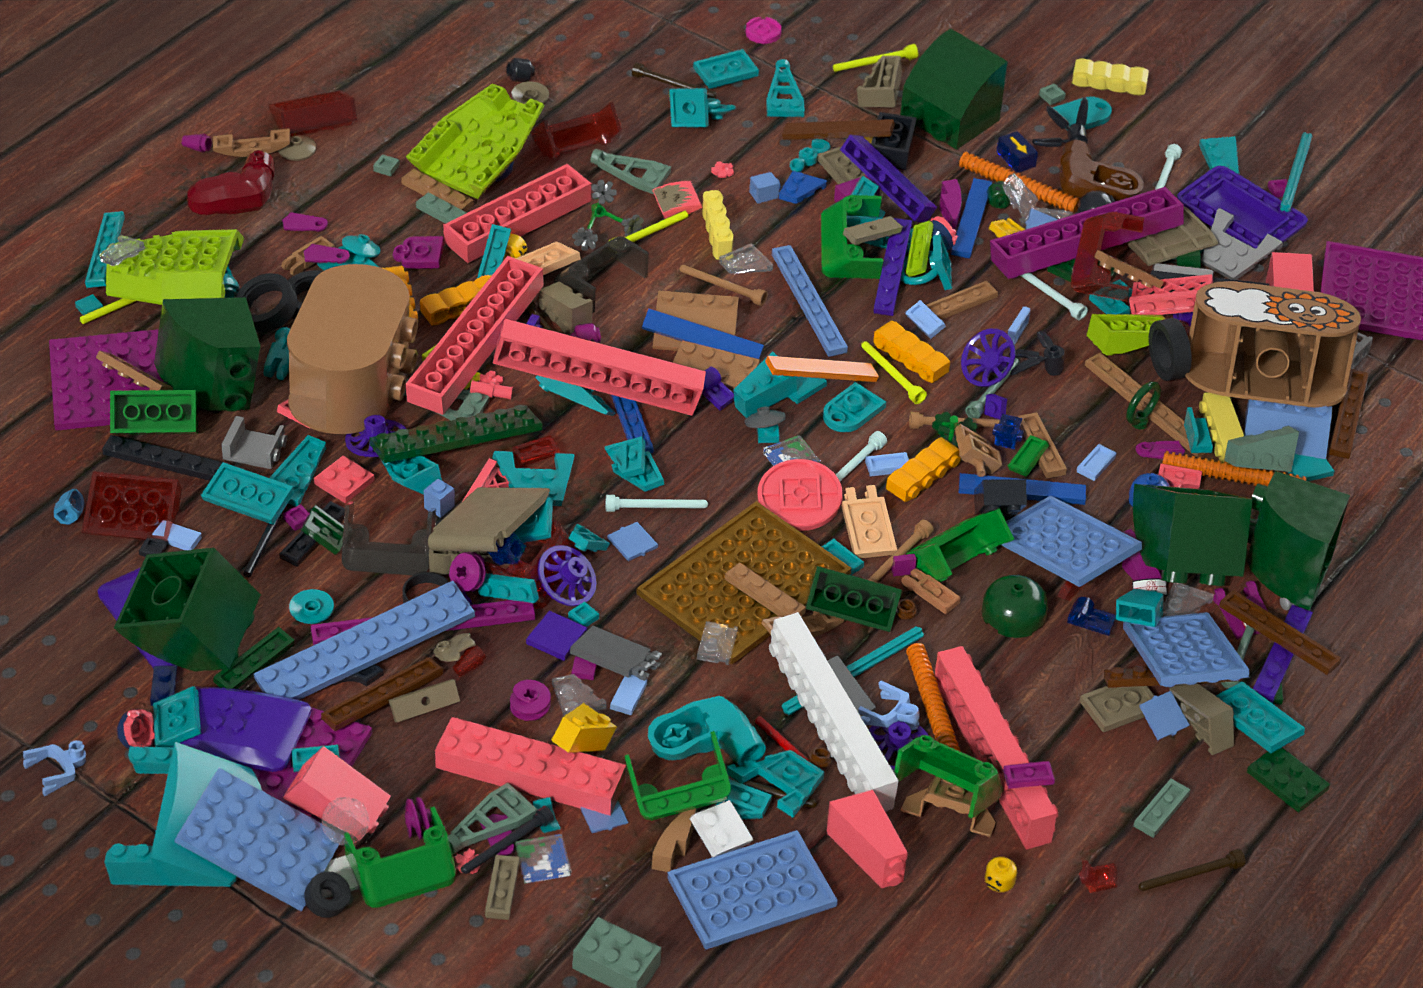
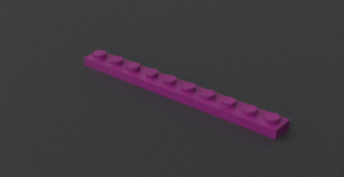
M508 600L470 605L475 611V617L446 631L535 620L533 604L530 602ZM371 618L311 625L313 646Z

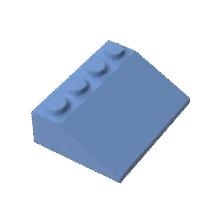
M1248 399L1244 436L1264 433V431H1274L1282 429L1284 426H1290L1299 431L1295 454L1326 459L1332 406L1304 407Z

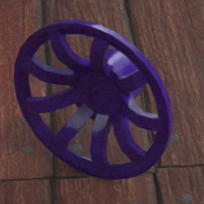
M986 329L973 336L965 346L961 358V368L965 378L970 383L979 387H989L1004 379L1010 372L1015 360L1013 340L1007 333L999 329ZM995 334L992 339V348L987 342L986 335ZM1002 336L1007 342L998 349V340ZM978 339H981L982 345L986 350L985 352L973 346ZM1010 347V357L1003 356V351ZM969 350L981 356V359L967 360ZM968 365H981L969 374ZM984 371L982 382L974 379L977 374ZM991 372L998 376V378L988 382V376Z
M371 415L365 418V429L358 432L361 435L352 437L353 433L346 434V447L352 453L360 456L379 457L370 446V443L367 452L360 450L367 444L369 437L377 436L380 433H393L394 431L391 430L394 426L399 429L406 428L396 421L384 419L383 416ZM362 440V441H361L358 445H356V446H353V445L351 444V442H358V441Z
M558 545L549 548L540 557L538 563L539 580L551 598L567 606H578L584 601L588 602L596 590V576L593 567L583 554L574 548ZM556 551H566L565 560L558 557ZM572 553H573V554H575V555L578 556V557H572V558H571V555H572ZM551 554L553 560L559 565L549 564L545 560ZM544 568L551 571H559V573L545 578ZM587 568L589 570L591 577L585 576L587 573ZM562 579L563 581L554 592L548 583ZM582 581L591 583L589 592L583 588ZM568 584L569 600L560 597L562 591ZM575 587H577L579 593L584 598L580 600L575 599Z
M899 720L892 723L889 727H882L886 733L885 735L873 733L881 726L872 725L869 729L873 739L877 742H882L878 745L880 751L888 747L884 756L887 762H889L894 751H897L898 755L900 748L922 735H928L921 726H917L916 730L918 731L911 734L910 727L905 722ZM889 765L894 772L895 766Z

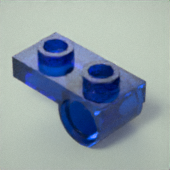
M1087 597L1077 598L1070 611L1067 623L1109 636L1115 623L1116 615L1095 609L1094 602Z

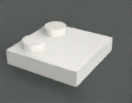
M730 800L696 813L690 818L712 857L731 852L753 841L752 836Z

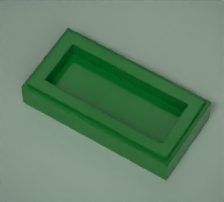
M1030 435L1009 463V470L1027 477L1049 447L1048 442Z

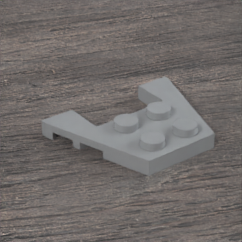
M1218 208L1211 228L1218 241V245L1205 248L1201 259L1202 264L1229 279L1237 280L1254 268L1256 263L1268 258L1270 253L1276 249L1279 250L1283 246L1282 241L1269 234L1266 235L1256 249L1228 235L1225 231L1233 222L1234 216Z

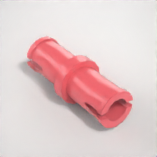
M472 380L470 393H480L490 396V398L499 397L510 400L513 387L496 385L495 382L484 383Z

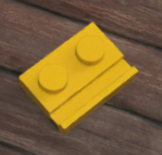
M1007 218V221L1003 219L991 222L989 227L999 238L1025 230L1010 218Z

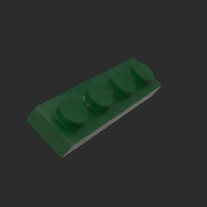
M277 627L234 660L230 669H223L213 677V682L220 688L238 689L254 677V673L264 669L294 645L295 640L280 627Z

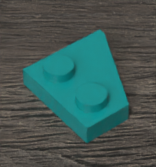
M642 436L605 446L606 452L624 478L645 473V440Z
M649 451L645 452V473L624 478L644 492L665 485L664 479ZM615 463L611 464L613 472L624 478Z
M576 524L569 537L571 541L575 542L574 546L582 551L587 549L593 552H597V550L606 551L610 544L580 524Z
M729 779L731 794L726 800L718 802L716 805L730 800L741 819L763 818L772 800V795Z

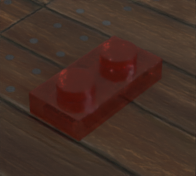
M551 435L514 446L512 447V452L519 465L524 466L555 456L556 453H559V447Z

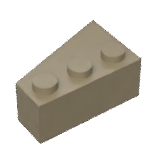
M881 56L872 68L870 76H866L864 84L857 88L859 107H896L902 75L900 56Z
M561 282L554 283L539 291L538 305L540 309L544 310L550 319L558 324L563 333L570 336V333L574 332L576 325L592 323L591 299L585 300L582 294H574L570 287Z
M1198 683L1194 685L1178 684L1169 688L1189 725L1196 730L1195 736L1199 741L1203 739L1209 745L1208 751L1211 755L1234 746V712L1230 705H1227Z

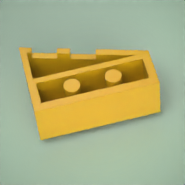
M583 703L563 717L552 741L568 753L602 751L608 746L617 726L610 722L611 719L608 716L597 713Z

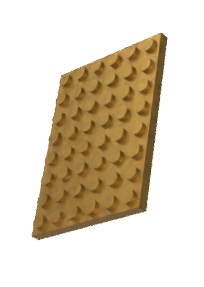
M756 501L637 588L636 594L730 664H734L771 635L762 625V620L778 617V615L726 581V572L738 563H741L803 606H806L809 585L815 565L849 575L851 574V567Z

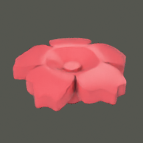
M720 161L715 164V167H711V172L714 175H718L719 178L730 177L734 174L731 163H722Z
M490 370L486 375L480 374L479 382H495L496 385H500L503 383V377L496 375L495 371Z
M471 849L463 852V855L457 854L455 856L457 870L462 873L461 867L479 854L475 855V851ZM480 866L472 870L470 873H477L480 869Z

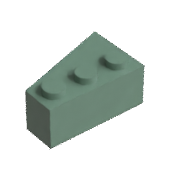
M1284 426L1282 429L1268 430L1261 434H1251L1228 440L1224 461L1235 467L1291 472L1299 431L1290 426Z

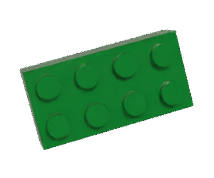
M196 390L110 391V433L112 435L198 434V392Z

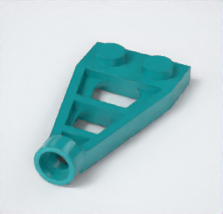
M785 59L778 60L775 64L776 71L766 100L767 117H804V99L790 71V63ZM778 82H789L790 86H778ZM777 94H791L793 99H777Z

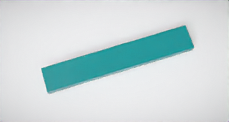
M123 211L104 213L85 280L86 288L106 286L107 262L115 243H118L125 218Z

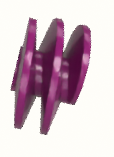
M463 552L452 561L449 577L460 591H476L485 580V562L480 554Z
M523 680L515 684L513 693L510 696V711L515 717L525 721H533L542 718L550 709L551 694L543 683L536 680Z
M416 797L415 806L411 799H407L405 821L408 837L411 838L412 828H415L418 839L421 840L422 826H424L425 831L431 827L430 811L425 809L420 797Z

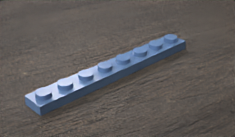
M791 245L772 249V256L828 357L847 353L848 346Z

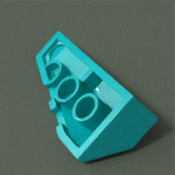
M538 375L535 377L540 382L539 386L546 392L551 391L605 415L614 416L615 414L601 397L592 394L594 391L592 389Z
M423 456L388 463L382 461L393 481L423 495L424 490L437 479L442 481L438 464Z

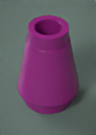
M206 134L184 135L182 145L183 147L205 153L210 151L212 139Z

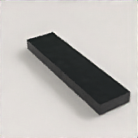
M332 501L322 509L339 523L348 516V509ZM301 531L279 553L280 559L298 567L315 550L319 543Z

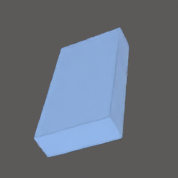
M921 300L905 312L907 317L930 339L946 327L944 322Z
M1025 306L1008 330V335L1013 340L1014 345L1029 324L1031 310Z
M1098 444L1077 467V473L1095 481L1116 458V452Z
M904 452L867 456L865 463L869 475L878 476L892 474L909 459L907 453Z
M164 520L152 533L153 538L168 541V545L183 550H193L202 539L200 532Z
M634 675L624 676L610 704V709L632 715L647 685V679L643 681Z

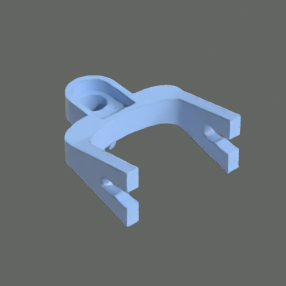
M883 681L879 682V689H882L880 693L881 699L899 700L895 708L883 716L862 706L858 708L859 714L863 715L861 719L865 725L889 727L892 723L899 720L905 722L911 730H915L919 726V710L916 705L910 704L909 693Z
M72 741L69 744V749L66 751L53 744L23 751L25 759L23 766L25 769L46 757H52L60 763L65 771L64 774L42 778L44 796L74 781L75 768L83 766L86 762V752L81 741Z

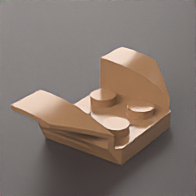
M936 776L928 788L907 796L901 811L921 817L926 803L930 802L937 807H947L961 814H969L973 793ZM987 808L973 818L970 831L990 837L996 822Z

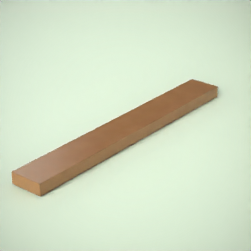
M1098 353L1085 361V366L1128 402L1131 401L1135 393L1142 387L1102 353ZM1148 392L1141 399L1137 406L1138 410H1144L1151 399V393ZM1158 401L1148 418L1173 439L1179 441L1191 453L1184 420L1161 401ZM1192 453V454H1193L1195 457L1198 458V457L1202 456V455L1205 454V453Z

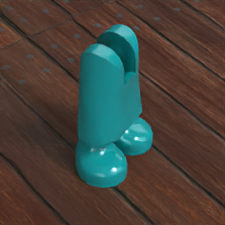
M288 327L280 328L275 333L276 342L271 344L264 365L263 375L265 377L271 378L275 371H277V379L284 380L289 373L287 337L290 328Z

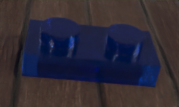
M154 666L150 697L151 706L175 694L177 666Z

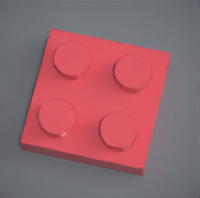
M344 455L314 477L315 485L345 504L375 481L374 474Z

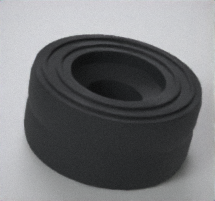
M324 871L315 875L307 885L304 893L305 903L309 910L322 918H331L340 914L348 904L351 896L350 886L346 879L332 871ZM322 890H330L333 894V899H325L322 896Z

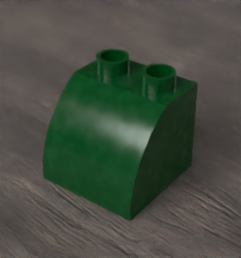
M950 28L926 49L910 72L903 86L900 115L917 118L916 126L931 134L937 141H943L957 150L1000 121L1008 61Z
M246 297L163 299L154 364L164 383L173 387L172 390H196L198 392V407L208 411L226 410L234 412L250 409L260 343Z
M1277 471L1274 472L1268 486L1257 484L1251 499H1253L1252 509L1259 511L1257 519L1250 517L1247 543L1251 545L1247 563L1258 580L1279 597L1286 598L1290 603L1310 610L1331 564L1350 495Z
M1134 484V530L1136 539L1142 543L1140 554L1145 565L1161 569V580L1173 583H1187L1188 573H1200L1199 583L1213 586H1225L1226 575L1243 577L1253 499L1213 490Z
M214 547L147 554L114 629L140 649L173 665L192 671L230 669L232 662L239 656L238 648L245 631L254 621L255 616L253 612L261 594Z

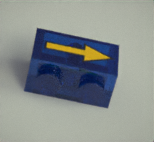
M1018 131L998 138L996 148L998 155L1016 173L1036 167L1038 152Z

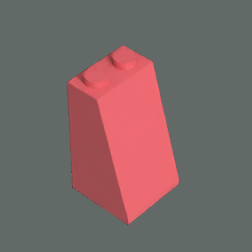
M1272 252L1266 283L1269 286L1314 291L1312 255Z
M323 746L303 764L283 799L361 839L367 833L372 834L379 823L376 820L387 811L389 806L386 803L391 795Z
M874 790L831 801L827 822L828 835L881 888L896 886L904 881L907 851Z

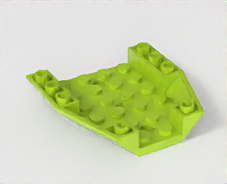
M491 84L443 117L417 146L412 149L406 158L425 175L448 187L479 199L516 159L544 104L531 98L525 104L512 100L505 88Z
M237 229L172 232V235L161 237L155 235L151 239H134L115 243L107 262L106 295L162 305L163 299L224 298L226 291L223 278L232 252L241 250L244 236Z

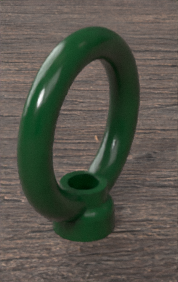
M1150 381L1143 385L1129 403L1126 419L1136 429L1142 430L1148 426V416L1155 409L1161 395V386L1158 382ZM1150 390H1153L1151 399L1144 410H1139L1135 413L1141 399Z

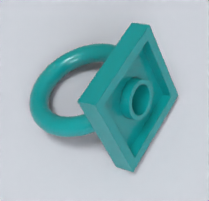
M707 88L669 89L672 127L709 126L708 110L718 108L721 105L720 100L707 98Z
M941 234L934 235L933 251L929 250L928 255L932 270L920 277L907 276L905 269L908 263V255L905 257L901 276L903 283L920 285L931 281L939 274L944 290L952 289L951 261Z

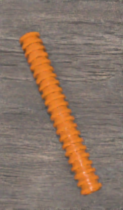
M966 151L959 160V167L970 169L971 172L975 171L976 174H980L982 177L985 176L987 179L990 178L992 181H1005L1013 190L1017 189L1018 192L1027 193L1028 196H1032L1035 199L1038 197V200H1043L1045 203L1048 202L1049 205H1054V207L1059 206L1061 210L1064 209V211H1069L1073 214L1078 209L1079 198H1074L1073 195L1069 196L1068 193L1064 194L1063 191L1058 192L1056 188L1053 190L1051 186L1042 185L1041 182L1037 183L1036 180L1032 181L1031 178H1027L1024 175L1021 176L1020 173L1016 174L1015 171L1011 172L1010 169L1000 167L998 164L995 166V163H990L988 160L985 161L984 158L980 159L979 156H974V154L969 155V152Z
M1169 451L1164 452L1162 464L1202 471L1201 476L1203 477L1205 475H1208L1209 478L1215 476V479L1220 477L1221 480H1224L1226 478L1227 481L1234 480L1236 483L1240 481L1241 484L1247 482V485L1253 483L1254 486L1257 484L1268 486L1274 474L1273 470L1266 471V469L1235 467L1227 464L1226 461L1224 463H1221L1220 460L1214 462V459L1209 461L1208 458H1205L1203 460L1201 457L1195 458L1193 455L1188 457V454L1182 456V453L1176 455L1175 452L1171 454ZM1297 474L1293 476L1306 481L1305 476L1299 477Z
M921 643L912 644L907 648L906 654L910 661L935 740L960 751L926 648Z

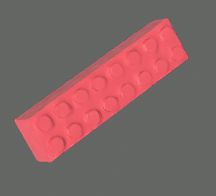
M565 164L444 224V243L464 261L469 263L483 256L492 224L510 228L511 234L521 237L590 202L591 183L570 165Z
M451 717L435 749V765L438 769L498 786L509 783L515 790L541 798L550 797L555 802L577 808L583 807L611 816L626 783V765L581 752L568 753L556 745Z

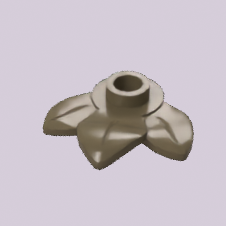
M463 633L451 638L449 641L438 643L434 649V654L441 661H458L461 651L476 644L470 638V633Z

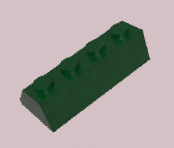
M815 565L805 607L808 610L890 632L902 590Z

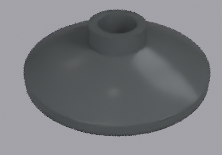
M760 407L756 413L748 416L744 422L750 428H765L783 422L786 416L784 412L770 410L769 407Z

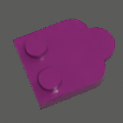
M409 237L403 244L394 248L393 258L401 262L405 268H439L444 247V237Z

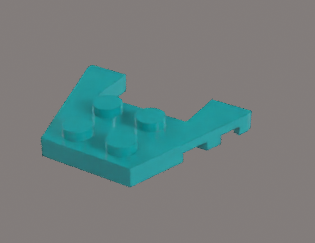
M493 452L492 458L500 466L499 471L502 476L507 478L509 488H549L550 492L547 497L553 500V506H562L574 454L556 453L554 457L556 470L515 468L513 452Z
M792 750L765 756L763 761L755 762L754 760L745 761L743 766L736 767L733 764L727 767V775L741 784L756 775H760L768 780L769 783L783 790L787 795L778 800L777 808L792 818L798 813L824 778L823 770Z

